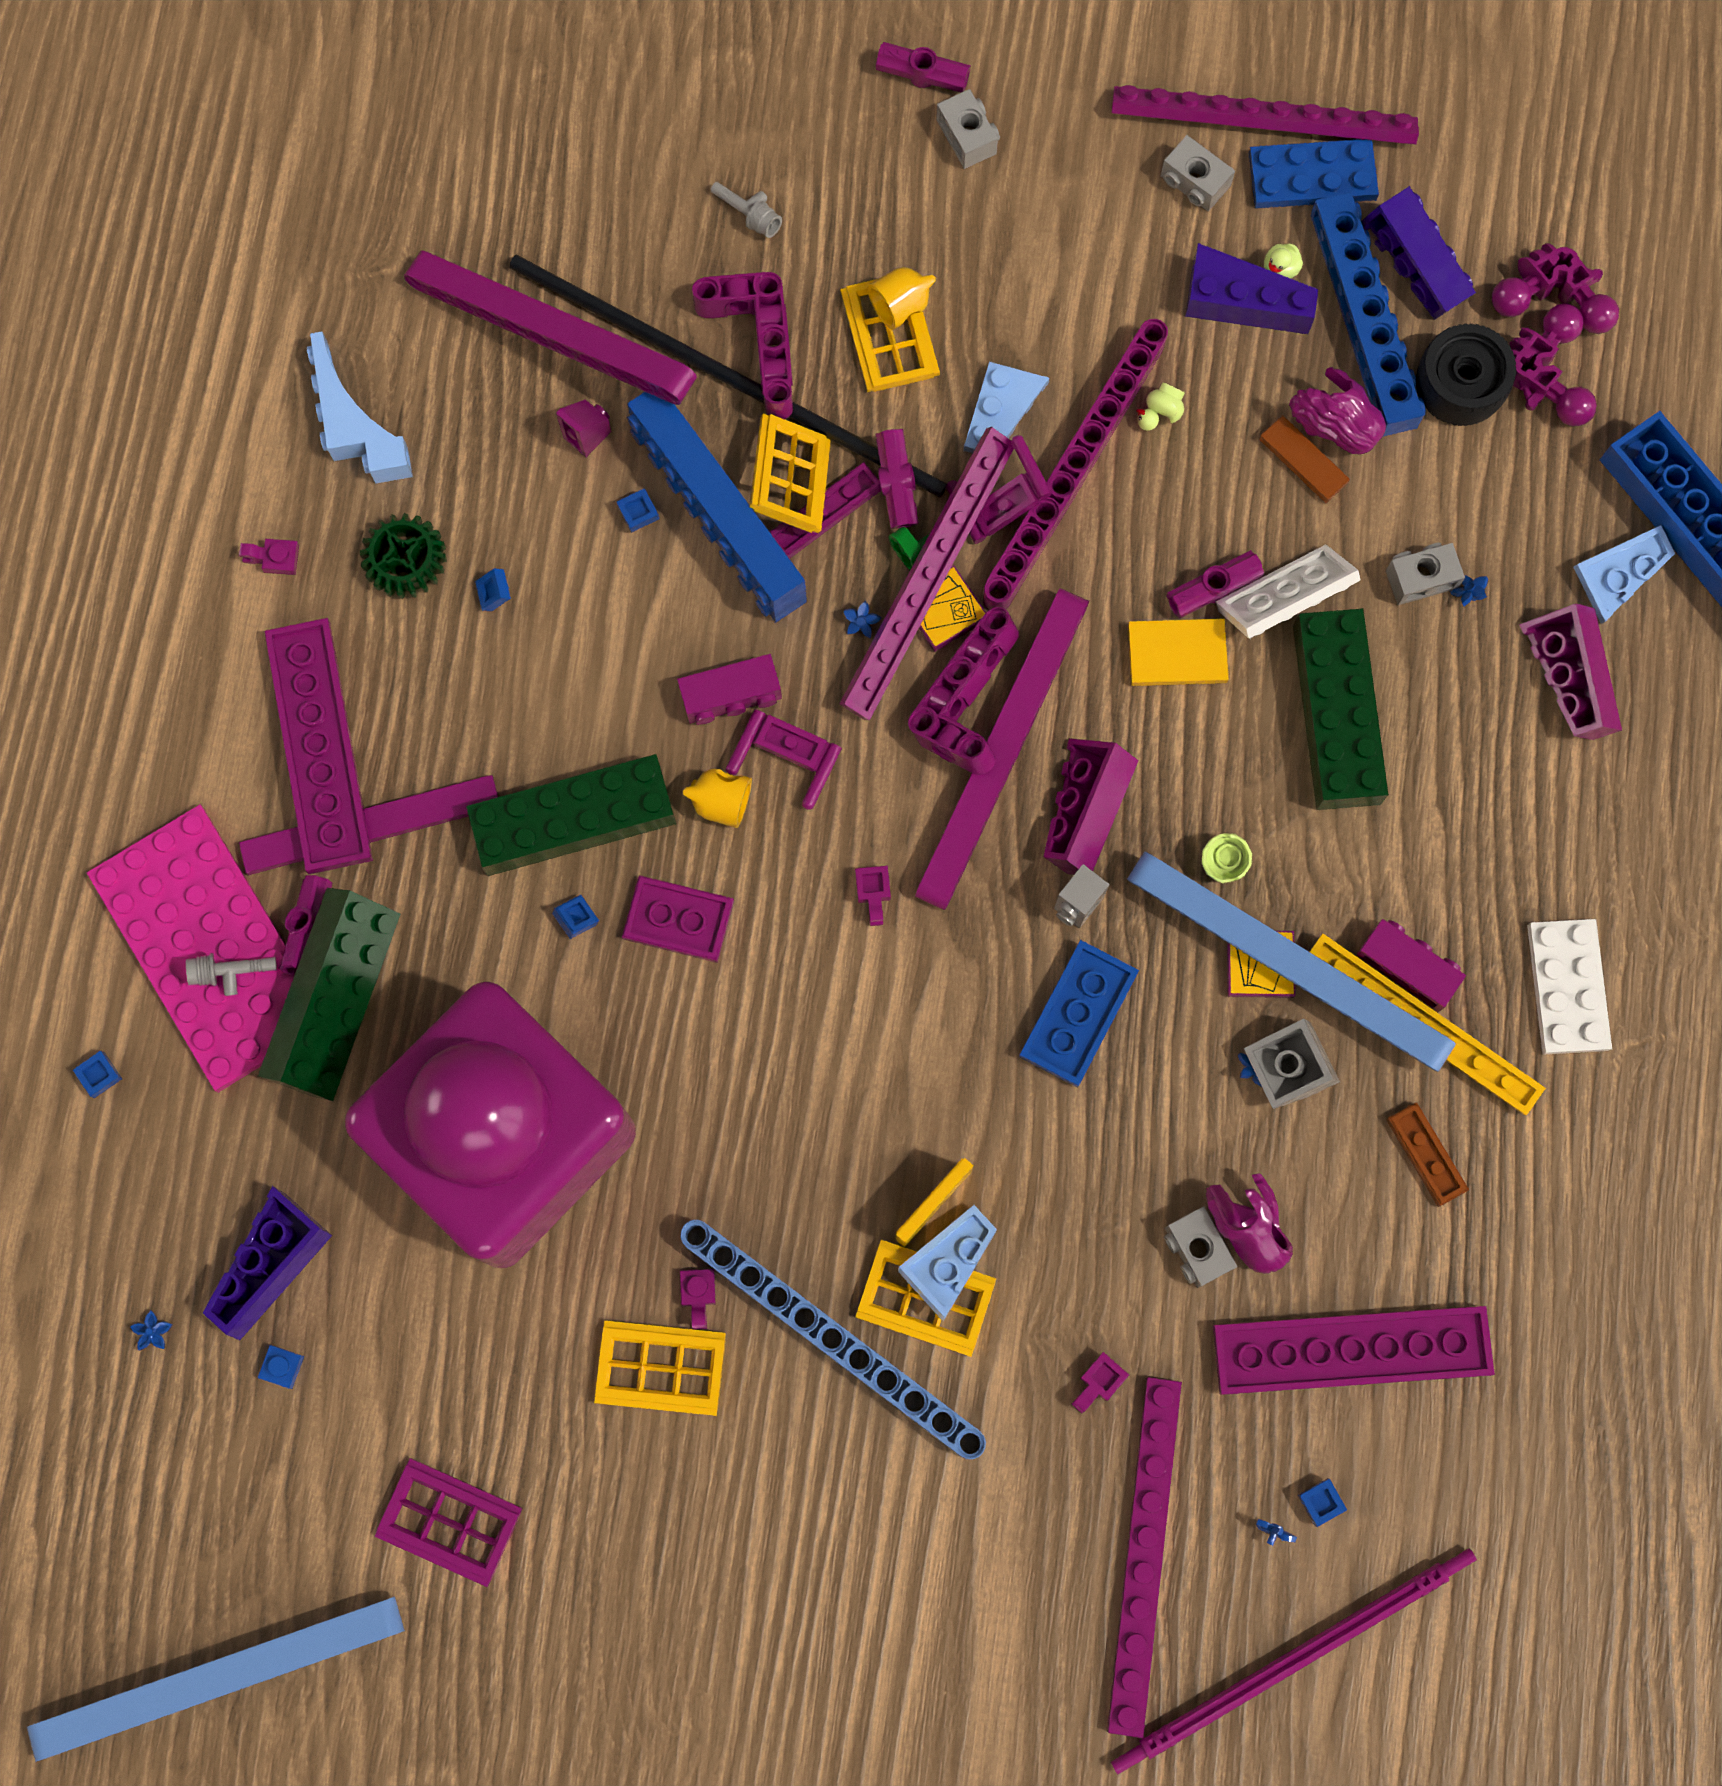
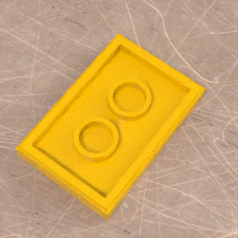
M1225 619L1130 621L1128 623L1131 686L1217 684L1228 682Z
M962 1158L898 1229L895 1238L901 1246L906 1247L971 1174L974 1165L966 1158Z

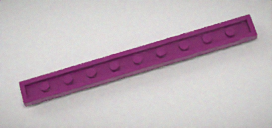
M1131 85L1114 86L1111 113L1415 145L1419 136L1418 117H1412L1405 113L1393 115L1383 114L1375 110L1363 112L1350 110L1345 107L1334 109L1320 107L1315 104L1295 105L1285 101L1266 102L1255 98L1236 99L1225 95H1198L1190 91L1184 93L1168 92L1161 88L1153 90L1139 89Z
M993 427L985 429L839 703L863 720L871 719L1014 450L1011 440Z
M1146 1378L1107 1732L1111 1734L1144 1737L1182 1382Z

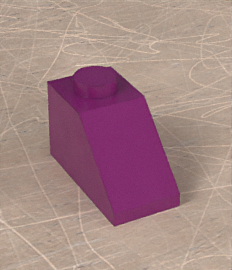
M586 399L560 408L556 412L563 438L586 458L612 432L609 414L600 405L596 404L593 406Z

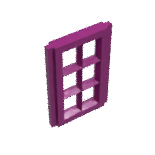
M410 1458L374 1537L488 1587L523 1508ZM413 1481L439 1492L431 1510L406 1499ZM445 1495L471 1506L464 1524L438 1514ZM402 1505L427 1516L420 1535L395 1524ZM478 1510L503 1521L496 1539L470 1528ZM434 1520L460 1531L453 1549L426 1538ZM467 1535L492 1545L485 1564L459 1553Z

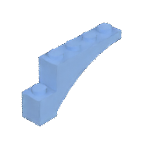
M323 332L311 333L312 346H307L309 362L311 365H315L316 374L311 375L314 392L315 394L319 393L320 403H316L315 407L319 422L324 424L325 432H320L323 451H329L334 461L362 456L364 471L366 474H371L375 484L413 477L409 450L403 436L396 437L387 432L356 405L338 378L333 365L330 347Z

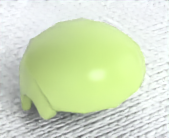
M1222 833L1212 837L1202 850L1201 863L1206 874L1220 883L1232 882L1241 879L1248 872L1252 864V852L1243 838L1233 833Z

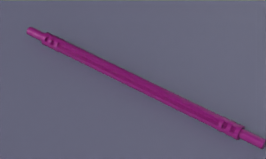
M1468 1548L1441 1565L1437 1562L1429 1569L1422 1571L1372 1603L1169 1724L1162 1726L1157 1731L1139 1740L1140 1744L1111 1761L1110 1763L1118 1775L1147 1757L1149 1760L1153 1759L1156 1755L1163 1753L1166 1749L1173 1747L1181 1740L1419 1598L1424 1597L1429 1592L1439 1588V1586L1449 1582L1448 1577L1477 1561L1476 1556Z

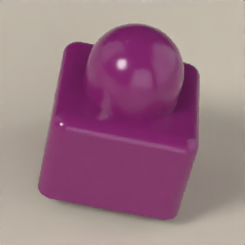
M480 982L471 986L351 1105L345 1117V1128L349 1137L467 1255L495 1268H508L516 1264L630 1148L636 1135V1128L632 1118L617 1098L501 986L492 982Z

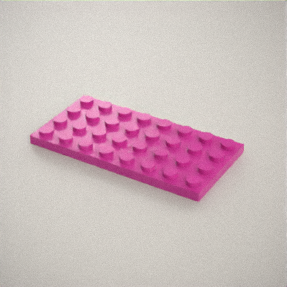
M200 804L88 871L87 875L213 1089L219 1093L262 1066L294 975L286 974L280 970L286 943L206 810ZM210 953L214 954L215 963L251 959L254 961V959L276 957L277 970L236 974L238 994L225 996L222 976H217V986L210 984L200 986L199 984L188 985L186 959L196 958L197 956L207 957Z

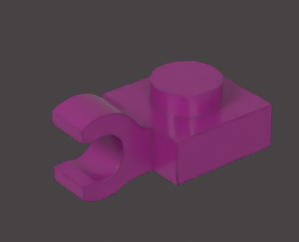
M265 539L264 548L254 544L241 543L239 556L243 557V563L262 564L264 573L296 575L299 544L297 541Z
M888 865L856 868L858 903H868L870 926L883 925L882 901L891 900Z
M715 1270L680 1271L682 1307L692 1306L691 1319L693 1330L707 1329L706 1305H716Z
M1102 1352L1080 1378L1087 1387L1071 1405L1082 1414L1098 1395L1107 1402L1127 1379L1129 1374L1107 1354Z

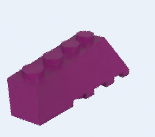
M1575 603L1519 624L1523 634L1528 636L1532 644L1530 648L1535 658L1540 660L1544 668L1546 681L1549 686L1553 687L1558 697L1557 703L1575 737L1595 740L1622 731L1595 608Z
M1069 738L1067 749L1071 751L1068 762H1064L1061 773L1065 777L1062 791L1057 792L1055 803L1058 805L1057 816L1051 819L1043 856L1066 874L1075 875L1083 864L1090 870H1094L1139 760L1114 742Z

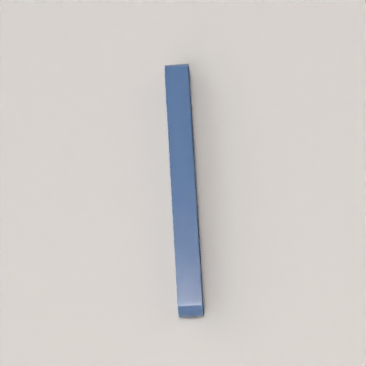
M1144 851L1128 876L1127 880L1429 1068L1439 1072L1454 1049L1456 1043L1153 855Z
M691 1220L683 1226L680 1237L688 1250L959 1456L965 1459H975L983 1454L986 1448L984 1435L964 1418L705 1222ZM696 1227L702 1228L706 1232V1238L700 1245H692L688 1241L689 1232ZM721 1248H728L733 1253L732 1261L725 1266L716 1264L714 1259L715 1253ZM748 1268H755L760 1273V1280L754 1286H746L742 1283L741 1275ZM776 1288L783 1289L787 1293V1301L780 1307L771 1306L768 1301L770 1292ZM809 1309L814 1313V1322L810 1327L801 1328L796 1324L795 1316L798 1311ZM830 1329L839 1331L842 1336L841 1344L834 1349L825 1347L822 1342L824 1333ZM856 1350H863L869 1356V1364L864 1369L857 1370L850 1365V1356ZM891 1371L895 1374L897 1384L892 1390L885 1391L878 1386L877 1377L881 1372ZM912 1391L919 1392L924 1398V1406L917 1412L908 1410L904 1403L906 1395ZM939 1412L948 1414L952 1420L951 1428L944 1433L936 1431L932 1425L933 1417ZM967 1433H972L979 1439V1448L972 1454L965 1453L960 1446L961 1438Z
M392 1597L27 1726L35 1762L401 1633L405 1630L396 1599Z

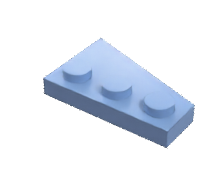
M989 362L964 444V451L973 453L985 429L993 427L1009 439L1016 425L1024 414H1027L1040 392H1043L1048 385L1049 378Z
M1660 525L1573 566L1592 607L1595 608L1600 623L1606 622L1675 552Z
M973 1205L899 1267L898 1272L944 1322L997 1229Z

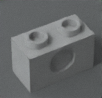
M970 89L938 103L936 116L939 126L964 169L996 155L998 141L1000 140L997 127L994 123H989L985 116L986 111L980 98L975 99ZM966 126H972V127H974L975 129H973V130H968V129H965L964 127H966Z
M1188 135L1184 137L1164 160L1161 177H1163L1167 185L1171 188L1179 189L1187 195L1191 203L1195 206L1203 207L1208 212L1231 187L1235 174L1234 169ZM1196 173L1199 174L1201 177L1195 178L1190 174Z
M1434 543L1423 548V551L1411 554V551L1399 553L1392 558L1393 560H1391L1386 569L1397 605L1459 588L1465 579L1453 543L1443 546L1441 543ZM1417 567L1427 568L1431 575H1422Z
M1083 864L1059 893L1054 909L1058 912L1056 916L1066 925L1072 927L1074 924L1080 929L1104 899L1110 884Z
M1204 1206L1165 1227L1167 1232L1164 1236L1165 1242L1173 1254L1178 1252L1184 1263L1180 1268L1189 1284L1195 1283L1197 1288L1238 1267ZM1192 1240H1200L1204 1243L1206 1254L1203 1258H1196L1191 1254L1189 1246Z

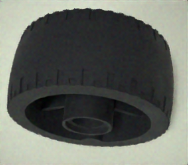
M1472 323L1449 327L1432 340L1421 357L1416 374L1418 397L1423 399L1425 408L1431 415L1448 424L1467 426L1483 422L1503 405L1512 390L1516 376L1514 353L1508 342L1499 333L1488 327Z

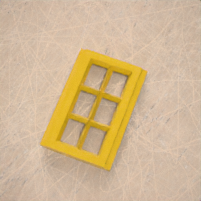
M875 280L840 289L867 392L885 390L940 375L923 312L912 313L907 317L913 339L896 343L893 330L885 325L890 344L873 348L867 325L882 322L879 316L865 319L860 296L868 295V285ZM914 345L921 368L904 372L898 349ZM892 350L898 373L881 377L875 354Z
M763 413L760 417L750 508L754 509L757 513L810 533H819L822 530L831 440L827 439V436L772 414L766 415ZM776 432L792 438L790 454L774 449ZM797 440L813 446L811 463L796 457ZM773 457L789 463L787 481L771 475ZM794 466L810 471L808 489L793 483ZM770 484L786 489L784 507L768 501ZM792 492L807 497L806 515L790 510Z
M881 1240L855 1318L972 1357L996 1278L973 1271L964 1288L979 1292L974 1310L955 1304L952 1306V1311L971 1317L966 1335L940 1327L941 1319L937 1314H935L933 1323L906 1315L911 1297L924 1300L914 1291L909 1283L907 1288L882 1280L881 1277L886 1262L901 1266L917 1251ZM878 1286L905 1294L899 1312L873 1304Z
M604 1320L594 1403L717 1416L726 1333ZM614 1341L642 1343L640 1362L612 1360ZM649 1344L677 1347L675 1366L647 1363ZM684 1348L712 1351L710 1370L682 1367ZM611 1367L639 1369L637 1388L609 1386ZM646 1370L674 1373L672 1392L644 1389ZM681 1374L708 1376L707 1396L679 1393Z

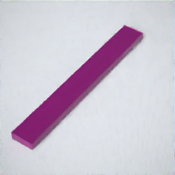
M493 775L365 808L364 813L370 843L468 817L466 806L499 797ZM298 827L239 842L245 871L248 875L304 861Z

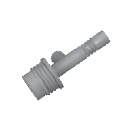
M715 182L712 185L711 192L747 216L745 223L748 229L763 234L767 238L773 237L779 231L782 225V217L766 203L767 196L763 191H759L746 201L719 182Z
M210 953L207 957L197 956L196 958L186 959L188 985L199 984L200 986L210 984L217 986V976H222L225 996L238 994L236 974L277 970L276 957L254 959V961L251 959L215 963L214 954Z

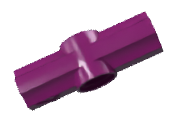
M886 42L881 44L876 61V70L908 78L919 88L934 85L960 93L966 89L971 65L936 56V53L928 47L912 50ZM920 66H926V67H928V68H927V69H920V68H918V67H920Z
M891 429L876 433L881 464L879 479L882 493L886 496L891 529L918 525L917 507L913 492L916 490L912 464L908 461L904 430Z
M1250 550L1220 566H1212L1203 575L1167 592L1166 597L1174 615H1177L1180 619L1210 603H1216V601L1222 599L1227 594L1263 577L1262 563L1257 554ZM1217 580L1222 584L1223 588L1214 589L1208 584V581Z
M306 875L302 882L297 905L290 910L285 918V927L289 931V936L280 970L286 974L295 976L327 887L332 888L333 883L327 878Z

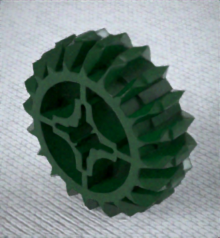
M404 513L401 520L398 521L396 516L391 514V522L388 524L379 519L378 523L381 528L379 530L369 528L372 538H363L362 543L366 548L360 550V556L364 559L361 562V567L363 571H367L365 575L367 580L374 582L373 585L376 590L384 589L385 594L389 597L396 591L398 597L403 599L406 591H409L411 596L416 598V589L419 588L428 593L427 583L437 584L438 579L435 574H444L445 569L441 563L447 562V556L443 553L446 550V545L444 541L440 540L442 537L440 532L433 530V525L429 521L422 524L423 521L418 515L410 520L409 515ZM403 536H412V537H413V538H411V539H409V540L399 539V537H403ZM389 543L390 549L384 556H382L383 560L380 561L381 553L383 549L386 547V545ZM397 548H400L402 553L407 554L410 564H407L405 559L400 558ZM428 550L425 562L418 569L417 563L419 559L423 557L424 552ZM398 572H406L409 574L405 576H394V574Z

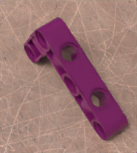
M773 272L710 276L698 279L693 284L692 294L694 308L699 316L703 318H727L730 315H755L761 389L764 395L765 412L767 415L772 414L782 419H787L793 412L791 388L793 382L786 304H784L781 278ZM775 399H783L782 401H779V402L773 401V400H775Z
M995 607L984 614L908 719L909 729L923 748L976 775L989 772L995 764V756L980 734L964 727L957 720L966 707H969L991 678L990 674L1001 659L1007 656V653L1019 637V631L1005 608Z

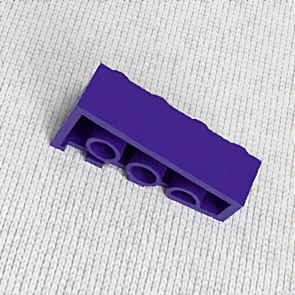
M1410 186L1379 205L1361 221L1363 229H1371L1378 238L1374 242L1381 252L1387 250L1394 258L1393 268L1404 278H1410L1413 282L1411 283L1412 292L1434 320L1476 293L1470 276L1462 271L1456 261L1455 252L1450 246L1445 244L1440 236L1437 223L1429 218L1423 208L1422 199L1417 193L1412 191Z
M1198 243L1193 260L1185 317L1309 334L1315 319L1318 289Z
M272 1186L267 1195L268 1200L261 1213L258 1212L251 1224L253 1227L244 1244H240L234 1255L236 1258L228 1273H224L203 1311V1314L221 1331L238 1340L245 1336L333 1236L287 1194Z

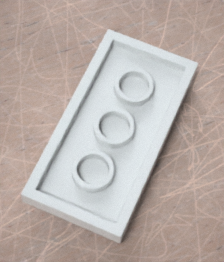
M1325 544L1216 601L1218 611L1247 638L1262 634L1265 630L1282 621L1289 620L1295 614L1319 604L1322 600L1346 590L1349 586L1361 581L1358 569Z
M1596 919L1529 923L1527 928L1542 1055L1611 1050L1612 1043Z

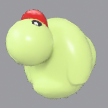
M1290 243L1276 244L1267 252L1264 259V269L1290 279L1300 272L1303 265L1299 249Z
M1162 382L1159 390H1153L1147 395L1146 404L1148 408L1136 410L1139 427L1146 431L1156 428L1159 423L1158 413L1168 417L1170 423L1178 421L1184 413V404L1181 400L1185 393Z

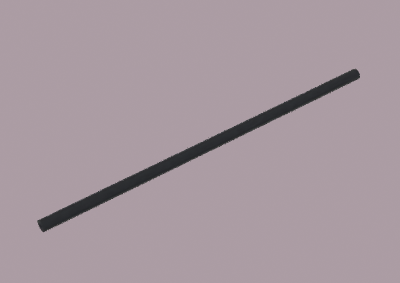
M517 254L512 258L510 269L764 404L761 384ZM775 399V400H773V401L779 402V401H782L783 399ZM793 402V412L789 418L827 436L832 441L881 466L877 446ZM912 465L915 485L941 498L946 490L947 483Z

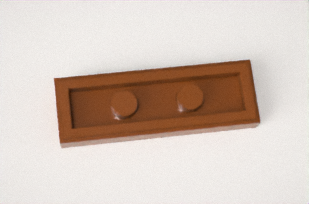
M1283 415L1261 434L1259 440L1326 504L1349 483L1350 479Z
M1417 1102L1386 1119L1438 1207L1469 1191V1188Z

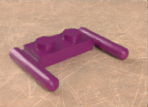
M1021 435L1014 436L1011 443L1026 473H1021L989 495L969 533L974 544L984 541L987 536L993 535L1052 494ZM955 480L947 483L946 489L950 495L957 484Z
M754 709L725 770L730 775H736L751 745L754 744L760 749L807 770L815 771L816 774L802 801V806L807 810H811L814 808L842 748L778 718L766 715L760 710Z

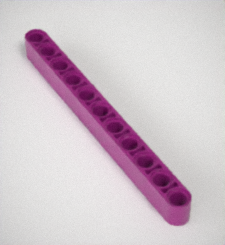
M421 250L403 276L410 286L424 294L672 404L680 405L697 379L694 371L681 362L429 252Z
M1149 319L1141 325L1046 483L1052 494L1029 510L984 586L983 603L988 610L995 607L1007 609L1162 354L1168 335V328L1161 320ZM1153 335L1159 340L1149 341L1146 336ZM1138 360L1144 365L1137 367L1131 364V361ZM1118 385L1126 386L1129 389V391L1121 392L1118 391L1115 387ZM1103 410H1108L1112 412L1114 416L1104 417L1100 414V412ZM1092 435L1099 441L1090 443L1084 437ZM1078 461L1083 464V467L1078 469L1072 468L1069 462ZM1061 486L1066 488L1068 492L1066 494H1058L1053 488ZM1041 512H1047L1051 514L1053 518L1050 520H1042L1038 517L1037 514ZM1033 538L1037 544L1026 546L1022 543V539ZM1012 563L1018 564L1021 570L1019 572H1010L1006 569V566ZM999 589L1006 596L996 599L990 595V592Z
M1061 588L1058 590L987 740V744L995 756V764L985 774H971L915 894L916 898L946 910L1081 623L1089 600Z

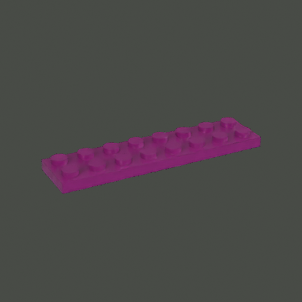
M328 618L266 630L264 632L305 870L309 875L373 861L331 623Z
M1486 1306L1213 1326L1220 1395L1495 1375Z

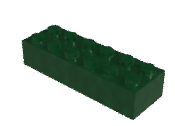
M1364 609L1300 613L1293 625L1316 810L1381 805L1389 794Z
M657 754L466 806L480 862L487 876L676 825Z
M327 887L260 1068L259 1077L312 1097L334 1101L400 918V913L350 890Z

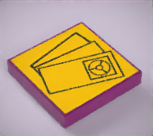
M954 565L951 566L919 627V630L934 652L975 628L986 613Z
M1276 931L1294 942V931ZM1227 942L1228 997L1294 998L1296 996L1294 983Z

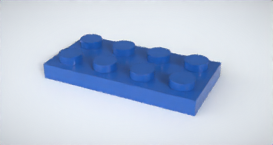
M1360 139L1254 146L1249 149L1255 209L1314 205L1318 199L1352 192L1355 202L1377 201L1379 196L1372 140Z
M1080 940L1019 1057L1078 1088L1139 970Z

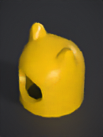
M901 267L868 285V294L879 318L889 329L895 330L904 323L910 314L922 313L926 309L929 299V288L936 280L933 275L922 276L913 269Z
M709 769L703 772L697 780H693L691 786L683 790V795L692 800L697 814L704 819L738 828L749 800L752 778L743 775H730L720 769Z

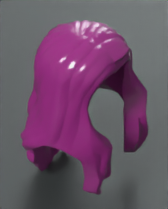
M1329 367L1326 369L1325 376L1345 392L1329 395L1324 390L1309 387L1306 390H1298L1297 395L1291 398L1289 406L1292 411V417H1295V420L1302 424L1308 435L1331 440L1341 449L1351 454L1361 455L1371 451L1385 433L1386 424L1382 413L1370 403L1364 387L1349 378L1342 370Z
M1252 1174V1178L1262 1197L1254 1188L1245 1190L1254 1208L1233 1203L1228 1193L1220 1184L1211 1185L1206 1188L1208 1209L1214 1216L1217 1230L1230 1240L1237 1255L1250 1269L1257 1273L1269 1274L1282 1269L1286 1263L1290 1262L1293 1255V1247L1279 1227V1210L1276 1197L1261 1174Z

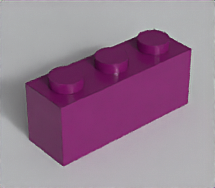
M771 654L677 679L689 724L695 722L697 725L707 724L714 721L715 717L727 714V716H737L744 713L746 708L757 705L759 708H766L775 705L777 700L782 699L781 687Z
M1382 919L1374 927L1355 956L1437 1013L1446 1007L1467 975L1460 971L1461 967L1448 958L1441 959L1432 952L1433 948L1420 939L1413 940L1404 933L1405 929L1392 920L1387 922Z

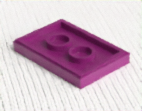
M639 875L622 939L718 963L734 898Z

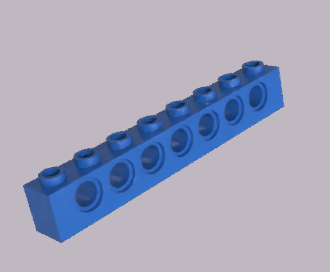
M1352 192L1318 199L1314 203L1310 216L1369 401L1382 413L1385 420L1386 430L1383 437L1417 429L1425 415V404L1421 397L1418 398L1415 390V373L1412 369L1408 368L1406 362L1407 349L1405 343L1399 340L1397 334L1398 322L1396 315L1390 312L1388 306L1389 294L1387 287L1381 285L1379 262L1376 257H1372L1370 251V234L1368 230L1363 229L1360 204L1358 202L1355 203ZM1337 228H1344L1348 232H1340ZM1346 255H1352L1357 260H1350ZM1355 283H1362L1366 286V288H1359L1355 285ZM1363 310L1372 311L1375 316H1368ZM1372 338H1379L1384 344H1377ZM1381 366H1388L1393 370V372H1386L1381 368ZM1390 394L1399 395L1403 401L1394 400Z

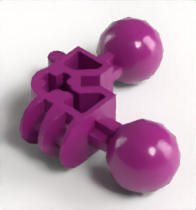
M1549 243L1543 244L1541 250H1533L1529 257H1522L1518 260V271L1522 279L1515 277L1502 279L1492 292V305L1495 311L1506 317L1512 318L1521 315L1529 308L1532 295L1535 294L1541 301L1550 295L1553 287L1559 288L1558 298L1563 304L1573 300L1579 304V311L1583 316V328L1589 333H1606L1617 324L1619 319V307L1616 301L1609 295H1595L1589 287L1601 280L1603 276L1602 270L1587 268L1579 259L1577 253L1568 247L1556 249Z
M1568 303L1558 304L1546 313L1543 321L1544 333L1542 336L1532 329L1522 328L1519 330L1520 338H1513L1510 341L1509 346L1514 353L1516 361V376L1513 386L1523 391L1527 410H1534L1547 397L1556 404L1557 416L1564 424L1571 427L1582 426L1593 419L1596 413L1597 404L1595 396L1590 390L1581 386L1566 388L1558 382L1563 371L1550 364L1559 350L1558 344L1570 343L1580 336L1583 330V316L1578 308ZM1537 355L1530 369H1528L1526 372L1523 371L1524 368H1527L1530 365L1534 356Z

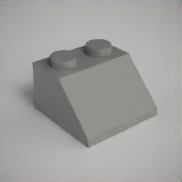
M1305 1019L1244 1048L1273 1109L1310 1097L1340 1082L1311 1022Z

